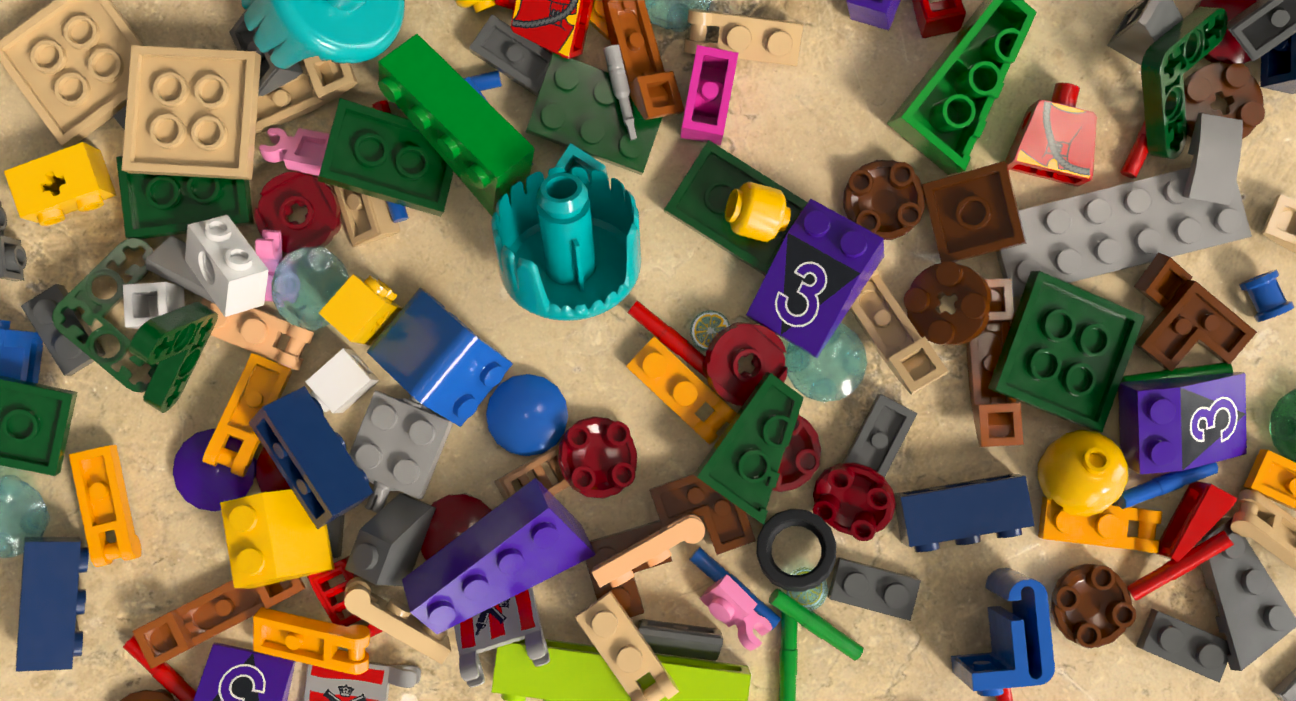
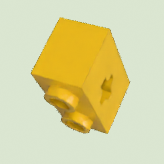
M84 142L4 171L20 218L39 223L41 226L60 223L65 220V214L76 210L86 212L98 209L104 205L103 200L117 196L101 150Z
M352 274L320 310L319 314L350 342L370 345L402 308L393 301L398 295L380 279L377 281L371 275L364 279Z

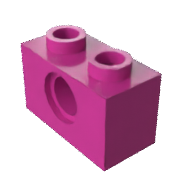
M697 45L680 138L705 143L709 140L716 145H721L738 52Z

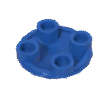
M531 374L513 376L500 384L489 398L486 411L488 430L496 443L510 453L521 456L542 454L557 445L565 433L568 421L566 400L559 387L544 377Z

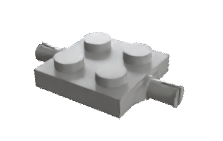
M374 391L349 453L356 466L361 468L367 475L368 480L374 484V493L370 495L365 508L376 513L381 511L390 491H400L417 499H423L453 422L436 415L431 409L421 404L411 395L409 399H397L380 391Z

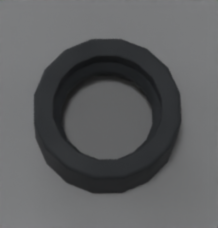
M788 509L776 513L763 525L757 537L756 554L763 574L772 584L786 591L804 592L818 587L829 577L836 561V540L831 528L820 516L808 510ZM791 526H801L811 530L821 545V558L817 566L803 575H790L782 571L775 564L771 554L772 543L776 535L783 529Z

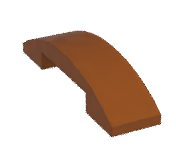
M602 0L611 45L620 46L630 88V96L642 117L648 120L683 113L685 110L674 72H665L645 1Z
M1011 278L985 279L992 295V302H990L988 313L990 318L981 334L966 343L970 397L979 447L1024 445L1021 403H1016L1015 399L988 389L1010 329V321L1014 318Z
M301 577L253 589L234 588L233 580L132 632L152 669L254 616L261 607L268 609L306 589Z

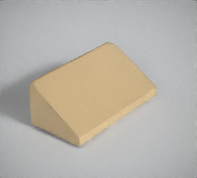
M333 186L352 247L371 243L400 232L399 224L392 221L385 200Z

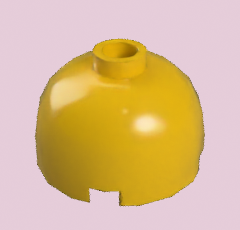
M1077 430L1061 435L1046 448L1038 462V481L1043 494L1049 500L1053 499L1058 505L1062 506V511L1070 515L1087 517L1102 513L1120 498L1128 482V464L1121 449L1110 438L1096 431Z

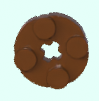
M1224 62L1209 64L1192 73L1184 81L1187 135L1191 138L1198 113L1243 120L1242 139L1247 137L1265 117L1261 88L1256 79L1251 75L1248 67L1244 64H1228ZM1215 95H1219L1226 100L1225 115L1220 110L1213 111L1211 108V103L1216 100Z
M945 261L926 268L914 279L910 289L904 296V305L907 309L908 319L922 338L925 336L928 341L939 345H963L972 341L985 329L990 318L988 313L990 302H992V295L987 282L974 269L955 262ZM944 295L948 297L957 296L958 300L954 303L955 313L951 314L948 311L941 313L939 307L942 304L941 298Z

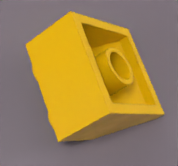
M292 489L263 492L220 502L234 588L253 589L335 569L327 524L317 529Z

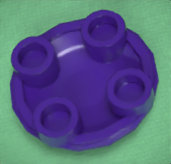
M215 429L197 432L183 442L175 455L173 477L176 488L185 501L198 509L216 512L221 510L220 502L246 497L256 477L257 460L253 457L252 463L244 477L232 474L231 468L219 463L216 466L204 463L202 460L205 450ZM230 436L225 448L238 453L243 441Z

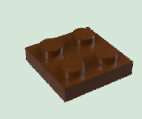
M1006 161L922 184L941 263L945 261L957 262L1027 244Z

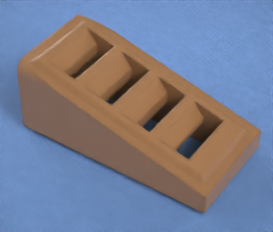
M559 444L494 481L504 500H507L516 493L511 483L512 481L517 479L521 487L530 482L526 473L531 470L537 480L553 496L570 486L563 478L559 463L555 457L559 452ZM546 461L558 481L554 485L551 484L541 466Z

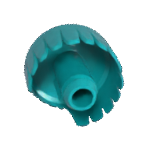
M241 0L242 7L245 10L247 9L244 15L247 29L253 31L259 27L253 37L254 43L262 53L275 48L270 55V61L276 67L288 69L303 59L319 56L322 61L331 60V62L341 64L361 63L371 60L383 53L393 43L401 29L405 12V0Z
M554 167L548 170V177L545 180L543 173L540 171L529 175L526 178L525 192L522 182L519 181L511 186L509 197L506 193L498 200L496 212L492 216L491 226L499 273L507 293L523 309L540 317L558 321L587 319L600 315L619 304L635 286L641 268L639 211L633 195L627 189L625 190L623 183L618 179H611L610 189L609 178L604 171H591L590 182L588 173L582 167H573L571 174L566 173L563 167Z

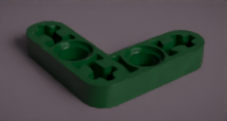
M1198 7L1150 45L1143 56L1141 80L1147 147L1151 156L1176 159L1185 147L1187 124L1183 74L1223 40L1227 30L1226 26L1228 25L1227 12L1223 8Z
M131 238L117 245L57 304L53 310L52 320L60 333L122 385L133 392L143 393L146 391L149 383L145 384L139 381L134 385L129 381L133 374L125 366L122 365L119 372L112 368V365L124 358L131 340L104 318L123 299V285L138 284L150 272L146 269V258L153 253V249L142 239ZM128 248L134 252L140 248L143 249L145 253L142 258L145 265L139 267L133 264L125 271L127 276L132 277L128 283H124L117 272L107 268L112 262H115L117 267L120 268L127 261L124 252ZM108 276L117 282V292L113 297L99 299L94 296L91 289L92 283L98 277ZM67 308L72 311L82 308L85 312L81 318L90 327L94 326L95 321H99L103 326L93 331L86 343L83 344L78 338L85 335V333L75 325H71L68 329L65 328L63 324L66 321V317L62 313ZM105 334L117 337L120 342L119 352L111 358L98 356L94 349L97 338ZM135 355L129 358L139 367L146 363ZM157 364L150 365L151 369L148 375L151 378L158 366Z
M194 302L152 318L138 329L129 346L130 353L149 365L159 362L143 396L145 403L161 413L167 412L175 405L217 322L218 314L200 302Z

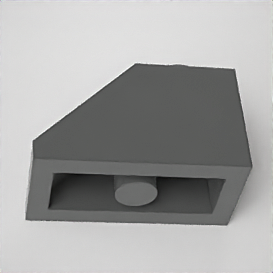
M1140 0L1126 12L1107 46L1141 65L1143 56L1150 45L1182 21L1183 17L1173 0Z
M399 493L359 530L345 570L375 585L403 586L402 579L414 569L436 508L407 494Z

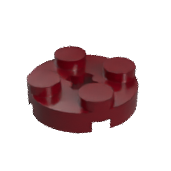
M291 171L272 178L260 192L261 198L258 208L255 207L254 218L260 235L262 236L263 230H279L282 237V251L290 255H308L323 249L341 229V209L336 194L327 183L317 181L318 178L310 174ZM296 203L300 207H307L308 213L305 215L306 220L301 224L298 221L290 222L288 218L293 213L291 206Z
M736 322L721 330L712 339L707 348L705 359L702 362V370L707 377L709 386L720 398L731 404L742 406L766 372L772 373L782 382H785L788 369L785 366V346L778 335L767 327L758 324ZM751 353L753 355L751 364L755 367L751 373L743 371L740 374L738 372V360L741 356L747 357Z

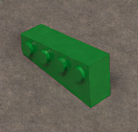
M984 0L887 124L947 175L965 171L971 159L969 155L976 140L982 135L987 123L985 120L995 99H998L1005 84L1003 83L1011 63L1015 62L1037 12L1024 0Z
M418 34L412 36L378 61V86L383 95L389 101L396 103L491 216L496 212V204L500 197L506 193L509 197L510 188L513 184L521 181L525 190L526 178L531 172L535 148Z

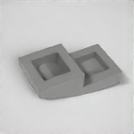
M1198 113L1188 154L1194 156L1183 197L1225 205L1231 204L1240 162L1243 120Z

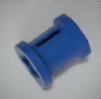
M1277 269L1260 274L1239 284L1241 290H1247L1257 311V314L1254 316L1256 322L1271 319L1294 309L1293 302L1286 300L1276 279L1279 276Z

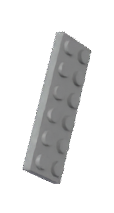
M1189 167L1019 210L1027 244L996 251L1003 279L1011 278L1013 297L1023 294L1031 271H1041L1064 282L1071 283L1150 263L1158 252L1174 257L1252 237L1237 180L1230 205L1183 197L1190 171Z

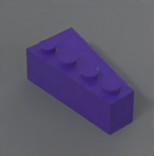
M534 478L404 577L402 583L410 613L434 633L439 634L596 554L582 524Z

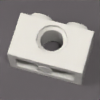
M224 215L189 224L187 226L185 261L222 314L227 317L263 306L269 270L230 217Z

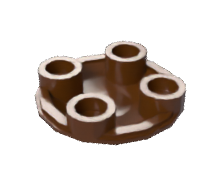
M876 160L861 166L851 174L844 190L843 208L849 220L884 238V240H894L908 234L920 222L925 209V194L922 183L910 164L894 160Z
M1083 564L1069 569L1058 579L1051 596V613L1056 627L1068 640L1085 648H1098L1113 643L1136 619V610L1132 605V599L1126 583L1116 572L1104 565Z

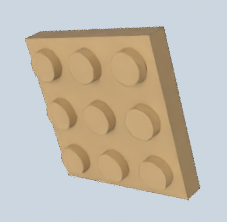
M54 0L0 40V63L59 144L67 148L76 145L113 118V115L127 104L131 45H145L112 0Z
M131 45L122 171L135 174L252 180L261 55L256 51Z

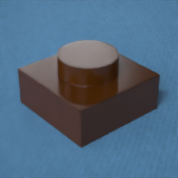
M1158 252L1134 287L1156 306L1164 309L1188 279H1192V276L1171 257Z

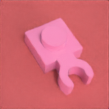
M298 128L295 136L292 137L287 136V133L282 129H268L267 133L271 143L276 145H260L259 150L264 160L271 163L284 161L287 170L319 176L329 133Z

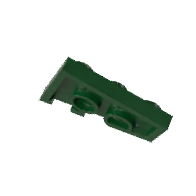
M766 372L693 475L764 525L768 513L766 508L772 489L776 488L780 475L778 473L785 447L789 446L804 397L772 373Z

